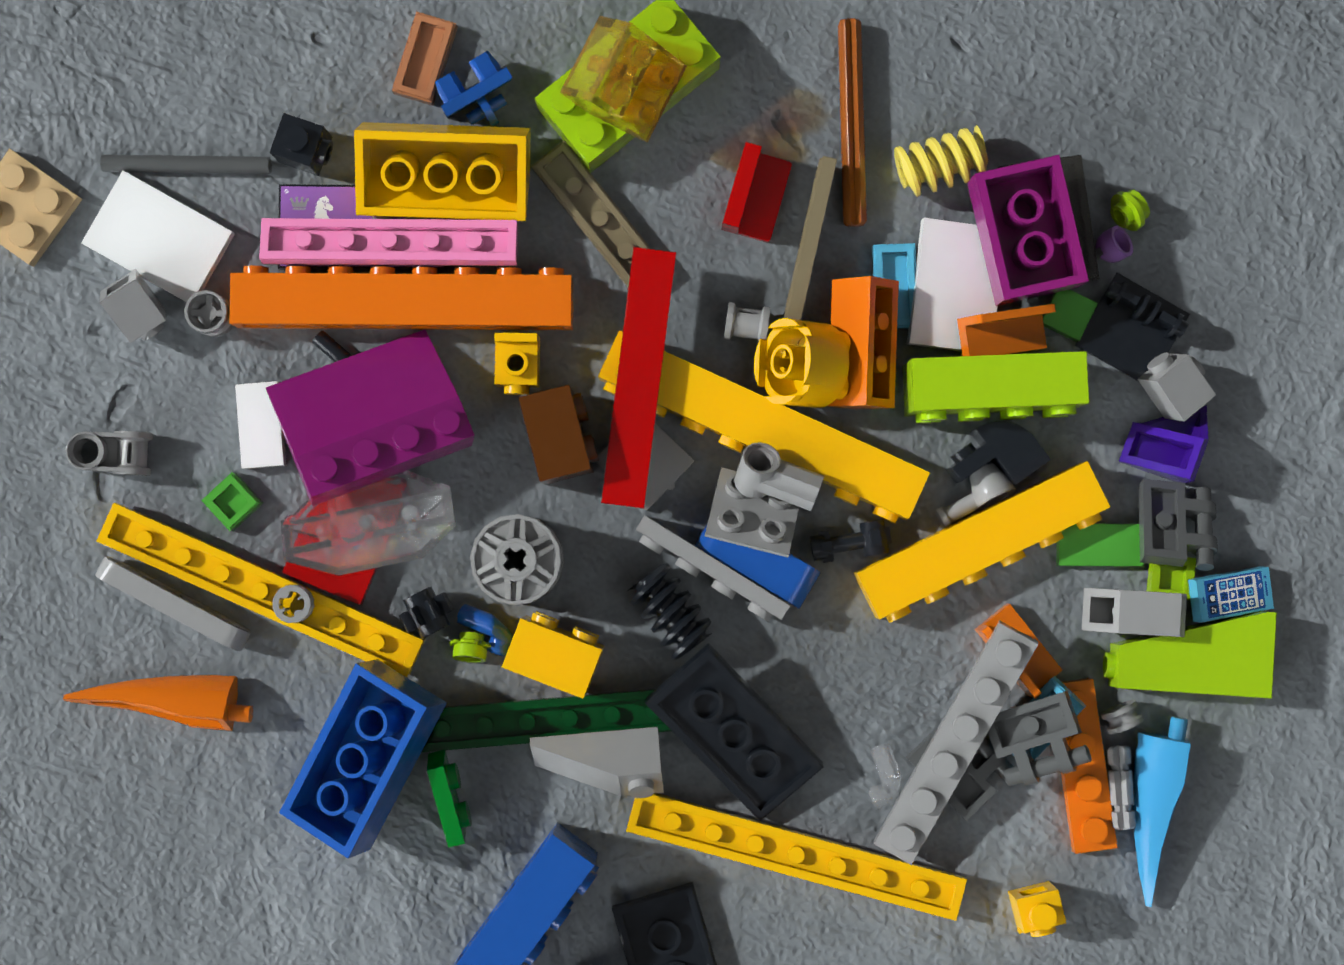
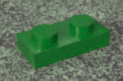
M445 750L428 753L426 771L448 848L465 844L466 827L472 826V820L467 801L460 802L456 789L461 788L457 764H449Z

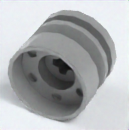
M520 514L501 516L485 525L475 538L470 554L472 575L480 589L495 601L509 605L535 602L549 594L561 579L565 564L563 545L555 531L539 519ZM512 549L514 552L524 550L527 555L523 559L526 565L524 570L518 567L508 568L507 564L511 560L507 554L509 550Z

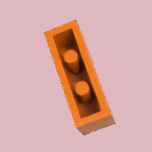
M874 276L832 280L831 325L839 331L846 332L851 344L848 351V392L843 399H836L828 407L855 410L895 408L899 281Z

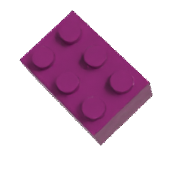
M1060 155L979 172L972 176L967 185L995 306L1075 289L1089 281Z

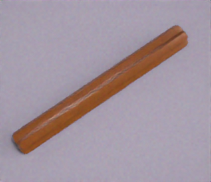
M847 18L840 20L838 25L843 223L848 227L864 226L867 221L862 27L859 19Z

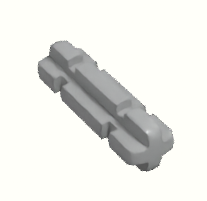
M1126 745L1110 746L1107 750L1108 765H1111L1112 769L1108 771L1111 805L1114 806V811L1111 812L1112 826L1117 830H1130L1136 826L1135 811L1132 810L1131 806L1134 805L1133 775L1128 765L1132 763L1131 749Z

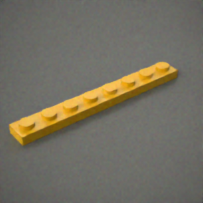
M113 503L96 542L364 661L378 659L409 678L425 642V639L410 632L407 633V631L308 587L306 588L312 593L314 598L312 614L306 620L297 623L281 621L273 610L272 601L275 593L287 585H304L120 503ZM294 591L291 598H284L283 607H289L290 609L287 613L294 616L296 610L304 608V600H298L300 594Z
M654 793L646 798H634L626 832L954 921L957 920L967 882L964 876L916 863L910 865L898 858Z

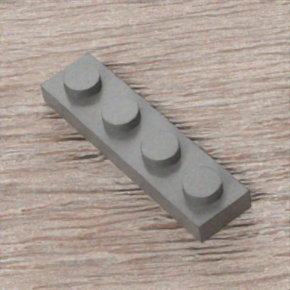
M644 515L636 528L638 532L643 534L639 540L640 543L661 555L664 548L679 556L675 565L695 577L698 576L700 571L708 574L715 579L711 587L733 600L736 593L751 601L747 609L765 621L769 622L773 615L782 620L790 605L647 516Z

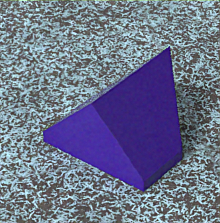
M1207 405L1201 407L1185 422L1165 419L1164 417L1143 423L1132 422L1119 462L1173 482H1194L1209 441Z

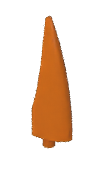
M183 675L134 679L65 694L63 700L67 702L132 710L175 721L192 728L233 731L234 721L251 723L253 718V706L237 704V676Z

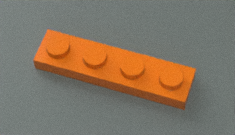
M1086 678L1064 681L1062 683L1086 705L1077 715L1082 732L1066 737L1068 746L1074 749L1087 745L1092 758L1091 762L1077 766V770L1074 772L1061 773L1072 852L1079 854L1115 849L1118 847L1115 829L1112 826V805L1094 680Z

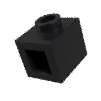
M283 113L270 154L281 164L319 176L322 166L327 165L332 154V136L324 126Z

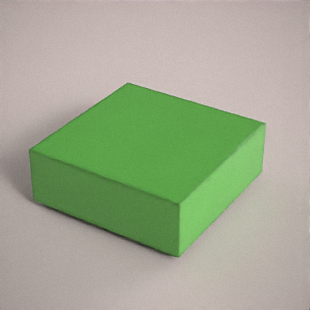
M1072 290L1054 293L1049 304H1055L1056 312L1043 315L1044 327L1075 342L1080 341L1098 303Z
M231 472L201 500L229 531H234L264 503L236 472Z

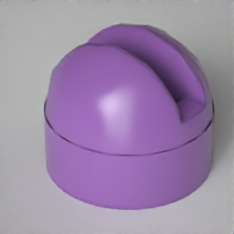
M1115 225L1109 228L1097 238L1095 248L1096 250L1101 249L1103 255L1100 256L1101 260L1115 263L1133 253L1132 241L1127 232L1120 226Z

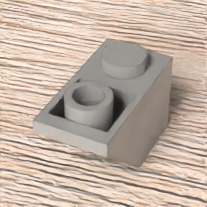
M1084 588L1082 630L1185 637L1187 594Z

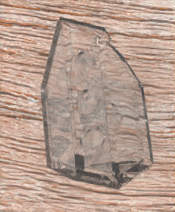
M407 470L315 506H312L309 499L293 515L289 514L281 520L283 558L286 562L335 575H344L424 558L456 526L452 490L449 485L438 484L427 477Z

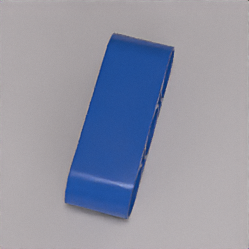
M706 525L696 541L695 547L800 609L820 576V571L792 554H789L787 558L705 537Z

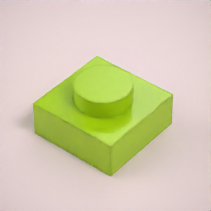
M1187 557L1183 567L1149 563L1146 591L1187 594L1186 600H1190L1188 579L1195 578L1196 558Z

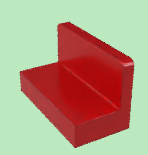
M745 142L721 230L767 243L772 237L792 163L762 154V146Z

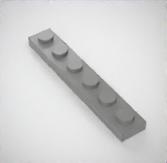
M999 620L875 837L874 844L912 865L1037 648V640Z

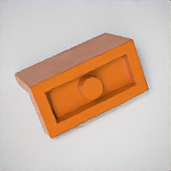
M1055 304L986 313L957 319L962 356L1005 355L1047 348L1042 315L1056 312Z
M1007 603L974 630L987 643L1000 620L1038 641L1037 648L1017 681V684L1027 696L1036 699L1042 694L1039 689L1063 670L1011 604Z

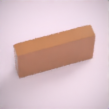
M416 11L393 84V94L434 106L438 93L435 81L443 77L458 28L456 23Z

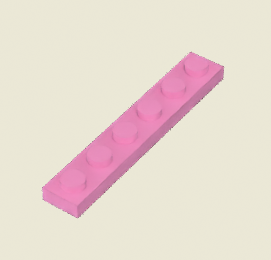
M261 218L259 259L262 264L517 266L518 223L517 220Z

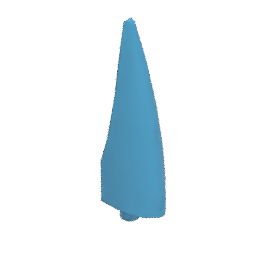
M1171 716L1168 735L1138 732L1137 735L1138 743L1135 750L1133 776V810L1135 811L1136 822L1134 840L1145 906L1152 907L1162 846L1185 784L1191 747L1189 739L1185 738L1188 719Z

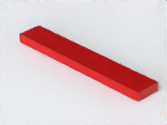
M633 247L601 500L603 504L643 509L645 507L676 252Z

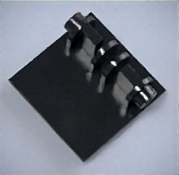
M1116 272L1097 305L1080 341H1077L1075 346L1138 381V378L1149 370L1147 368L1149 362L1160 354L1169 352L1177 336L1180 338L1189 325L1186 321L1190 314Z

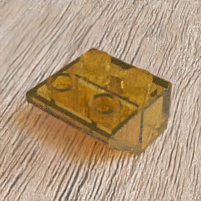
M599 16L560 93L587 113L642 141L648 142L687 66L633 23Z

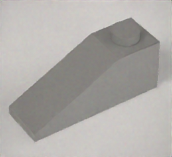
M658 727L530 738L533 761L537 767L619 796L646 798L654 793H664Z

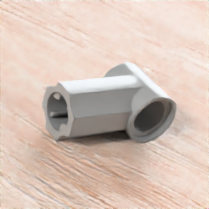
M758 442L748 445L743 451L734 483L736 489L746 497L756 499L769 495L811 511L824 475L784 461L780 458L779 453L774 447Z

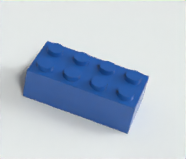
M378 659L356 663L279 813L346 858L369 851L447 702Z
M557 822L461 952L454 965H522L523 962L527 965H532L545 947L544 943L548 938L545 932L549 927L557 931L571 912L570 907L574 902L570 898L575 892L582 896L596 878V872L599 869L595 865L598 852Z

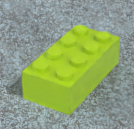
M655 0L534 99L540 113L562 140L568 144L588 171L592 173L720 69L721 56L674 0Z
M1087 351L912 358L902 366L904 417L915 416L916 424L940 423L941 420L947 419V415L958 414V422L983 421V418H990V413H1000V420H1020L1033 416V411H1042V418L1045 419L1065 418L1068 415L1077 414L1076 408L1089 404Z

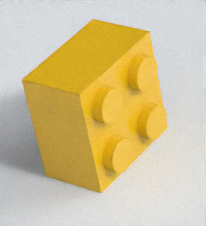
M538 611L536 613L533 612L532 617L526 615L520 618L502 668L583 699L588 692L605 645L597 643L600 635L577 626L573 628L572 633L558 628L559 619Z

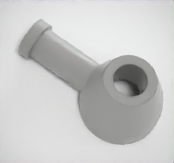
M994 463L987 464L970 475L971 494L944 508L941 506L936 509L946 528L961 517L977 509L991 506L1016 491L1010 479Z

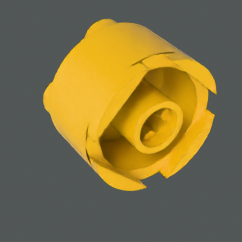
M789 318L778 319L768 327L772 331L767 339H760L756 347L754 375L758 387H764L769 395L764 396L769 402L780 405L823 408L830 405L836 399L840 400L846 396L849 388L847 379L849 371L848 351L851 344L846 332L839 331L833 325Z

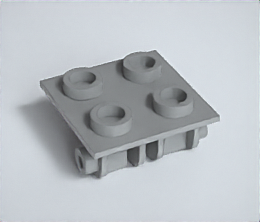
M721 467L705 537L788 558L799 507L769 495L756 499L744 496L736 489L734 483L736 471Z

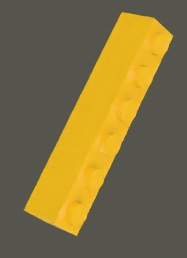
M1081 462L854 572V575L875 618L882 619L886 617L890 623L911 613L909 605L924 598L926 603L930 604L950 594L947 586L962 580L966 586L986 577L988 573L985 568L1000 561L1002 566L1005 567L1026 557L1023 551L1025 548L1039 543L1042 549L1064 538L1062 530L1075 524L1081 530L1101 521L1102 517L1099 512L1110 508V505L1089 462Z

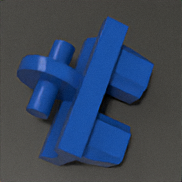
M486 51L469 61V65L480 82L470 89L465 90L455 71L435 81L439 96L444 103L441 105V109L447 118L477 102L479 107L465 114L470 124L474 125L485 117L491 127L499 124L494 112L506 106V100L502 94L489 101L484 96L510 82L513 77L507 67L502 69L497 60L489 51Z

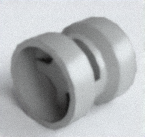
M204 290L196 292L187 300L184 309L185 319L189 326L207 336L218 337L228 333L233 325L229 324L230 301L215 292Z

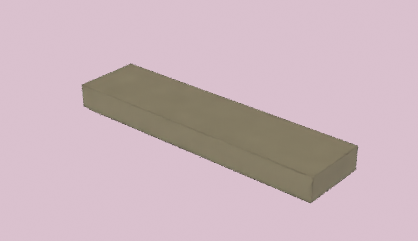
M563 140L531 167L628 288L633 247L651 248Z
M823 156L819 159L783 318L801 320L837 163L836 158Z

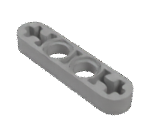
M105 556L95 574L97 578L233 650L242 651L251 634V631L243 625L113 557Z

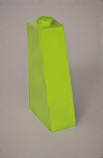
M1259 611L1185 626V637L1145 635L1110 643V652H1105L1103 657V676L1108 678V686L1122 689L1272 699L1277 613Z

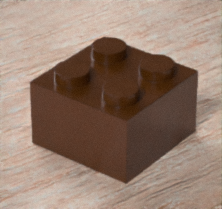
M565 385L518 397L539 481L547 485L594 473L592 463L599 462V456L592 434L586 436L584 434L581 422L588 421L589 417L581 392L574 394L570 385Z

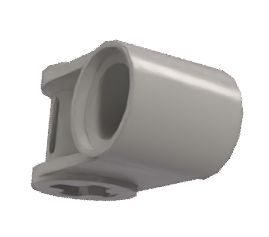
M114 431V433L79 432L73 435L67 442L65 449L66 458L71 465L82 470L112 472V474L151 476V469L147 467L148 442L153 440V433ZM93 440L98 446V456L93 462L86 463L82 458V447L88 441Z

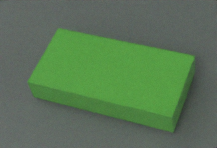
M1075 524L1062 530L1064 538L1056 542V566H1144V563H1140L1139 524H1093L1081 530Z

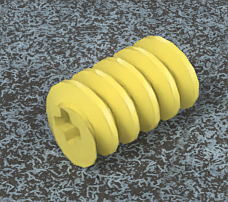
M977 125L974 127L973 135L966 128L960 129L957 140L951 133L943 134L941 145L935 138L930 137L926 140L924 149L918 142H912L909 145L908 154L901 146H897L894 149L895 164L900 182L904 189L910 187L916 197L921 196L922 183L926 182L934 193L937 192L939 178H943L947 186L952 188L954 186V174L959 173L966 184L970 180V171L972 169H975L977 173L987 171L988 157L985 142Z

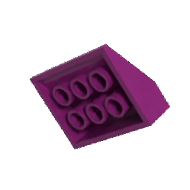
M425 329L266 387L267 394L312 506L465 449L473 444L475 434L461 400Z

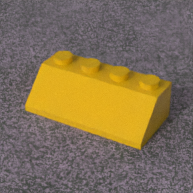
M362 122L354 130L356 215L526 221L530 180L531 128Z

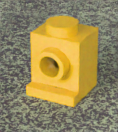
M495 333L494 385L504 387V394L529 395V388H539V335L537 333ZM514 356H520L524 360V365L519 371L509 369L508 362Z
M1049 881L1008 891L1019 934L1030 932L1032 937L1046 936L1056 932V926L1066 924L1059 890Z

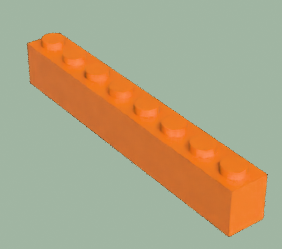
M250 265L243 266V273H230L229 324L237 328L573 331L572 275H564L563 268L555 267L539 268V275H523L522 269L516 267L497 268L496 274H480V269L476 267L454 268V274H437V268L413 267L412 274H395L394 267L374 266L370 267L369 274L353 273V268L347 266L328 267V273H311V267L286 266L285 273H269V267Z

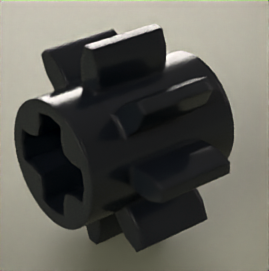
M431 586L403 600L408 611L400 614L399 617L407 633L417 629L423 639L450 625L446 614L453 611L454 608L446 592L436 596Z

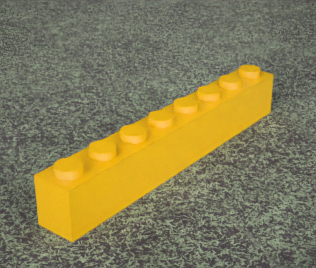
M620 330L598 375L599 380L605 383L603 390L614 396L623 334ZM664 351L656 415L664 418L668 411L682 418L680 426L699 435H703L705 429L721 436L718 441L719 444L739 453L742 452L744 447L752 443L761 442L769 444L777 450L782 460L824 475L822 483L836 488L835 497L857 506L859 500L873 505L875 508L872 514L896 524L898 517L903 520L910 518L930 472L784 405L771 403L764 396Z

